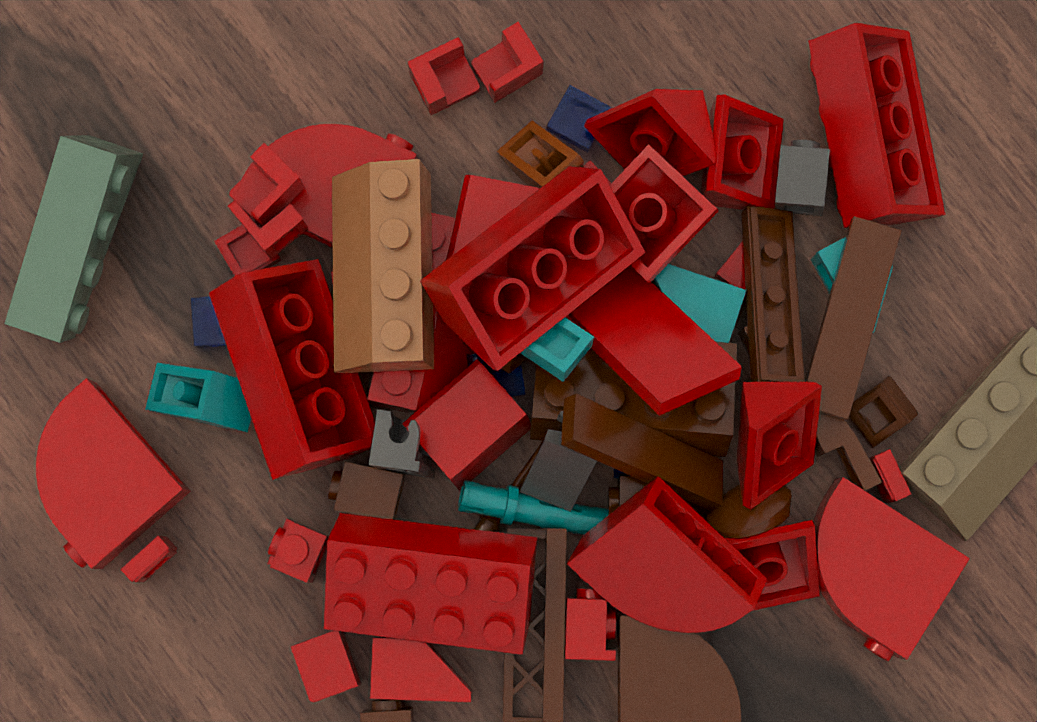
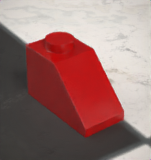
M379 636L373 637L370 699L471 702L472 689L430 643Z

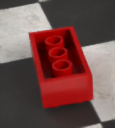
M319 259L242 272L209 292L272 480L348 460L371 449L375 420L359 374L334 372L333 299Z
M340 513L327 540L324 629L523 655L530 626L537 537Z

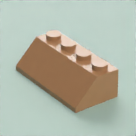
M420 159L368 162L333 176L334 372L358 373L434 369L433 303L420 283L422 278L433 271L431 173Z

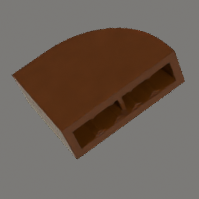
M617 615L618 722H741V705L734 679L721 656L706 640L696 633L662 630L646 625L627 615Z

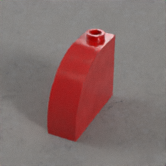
M319 124L300 128L287 133L268 146L301 178L305 186L289 203L302 216L309 228L303 235L332 249V177L368 162L418 159L417 154L412 152L414 146L399 136L388 133L386 139L362 128L343 124ZM253 162L250 164L243 177L255 166Z
M86 378L58 404L44 427L36 457V478L40 498L52 523L68 541L63 546L64 550L81 568L88 564L91 569H103L191 492L103 389L90 379Z
M659 476L585 533L567 562V565L584 582L588 583L599 595L622 613L646 625L681 633L712 631L741 619L755 609L767 581V578Z
M837 478L823 497L813 521L816 534L820 592L830 608L845 624L867 638L863 645L866 649L887 662L890 661L892 656L908 660L970 558L846 478Z

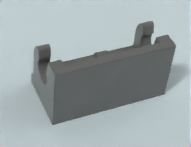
M377 409L369 465L395 473L434 479L436 469L431 467L432 459L422 447L419 449L421 431L417 421L411 420L407 430L402 425L406 420L395 417L391 411Z
M563 411L557 417V420L563 423ZM548 429L520 492L571 512L597 461L562 446V432Z

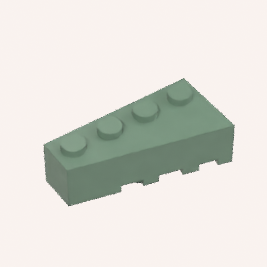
M91 135L60 136L4 324L58 343L73 339L76 334H81L89 316L87 303L93 288H95L101 277L105 255L143 153Z

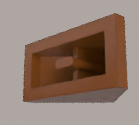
M530 121L497 151L499 156L525 185L539 189L567 167H583L584 160L577 152L534 121Z

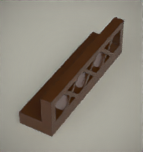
M507 528L508 534L546 539L545 561L534 571L535 578L545 568V589L535 579L533 583L545 597L544 610L530 622L528 630L544 646L543 659L528 673L515 660L514 654L504 653L503 722H563L567 529ZM543 618H544V639H543V637L533 628V627H534L535 625H537ZM515 667L524 678L513 687ZM541 668H543V688L532 678ZM527 682L542 695V717L513 716V696Z

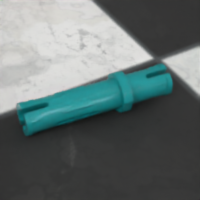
M464 480L458 500V511L500 518V524L511 525L515 521L542 528L567 529V533L580 535L587 533L609 515V511L606 508L574 504L570 512L521 493L516 486L508 485L505 489L482 485L468 480Z

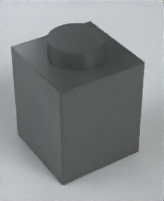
M811 140L791 141V146L781 145L775 209L792 211L793 214L823 216L830 149L820 148V143Z

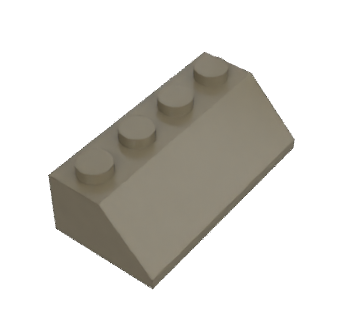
M1033 326L1017 333L899 467L911 494L964 541H968L1037 461V330Z

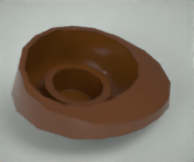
M740 485L723 495L722 506L709 510L707 522L725 538H743L761 534L782 524L790 516L791 490L784 485L750 510L742 504Z

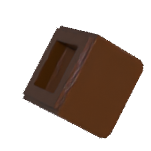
M888 376L853 402L849 417L872 448H874L910 423L918 415V412L893 378Z

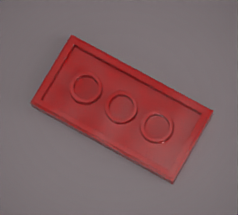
M631 265L568 314L574 324L594 336L591 348L659 416L740 379L742 366L652 282H647Z

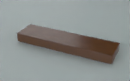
M747 205L741 213L751 382H805L793 212Z
M855 216L850 221L805 382H816L822 386L819 410L821 414L845 421L849 419L902 230Z
M577 393L564 399L562 446L646 483H650L659 476L681 498L708 510H713L723 505V460Z

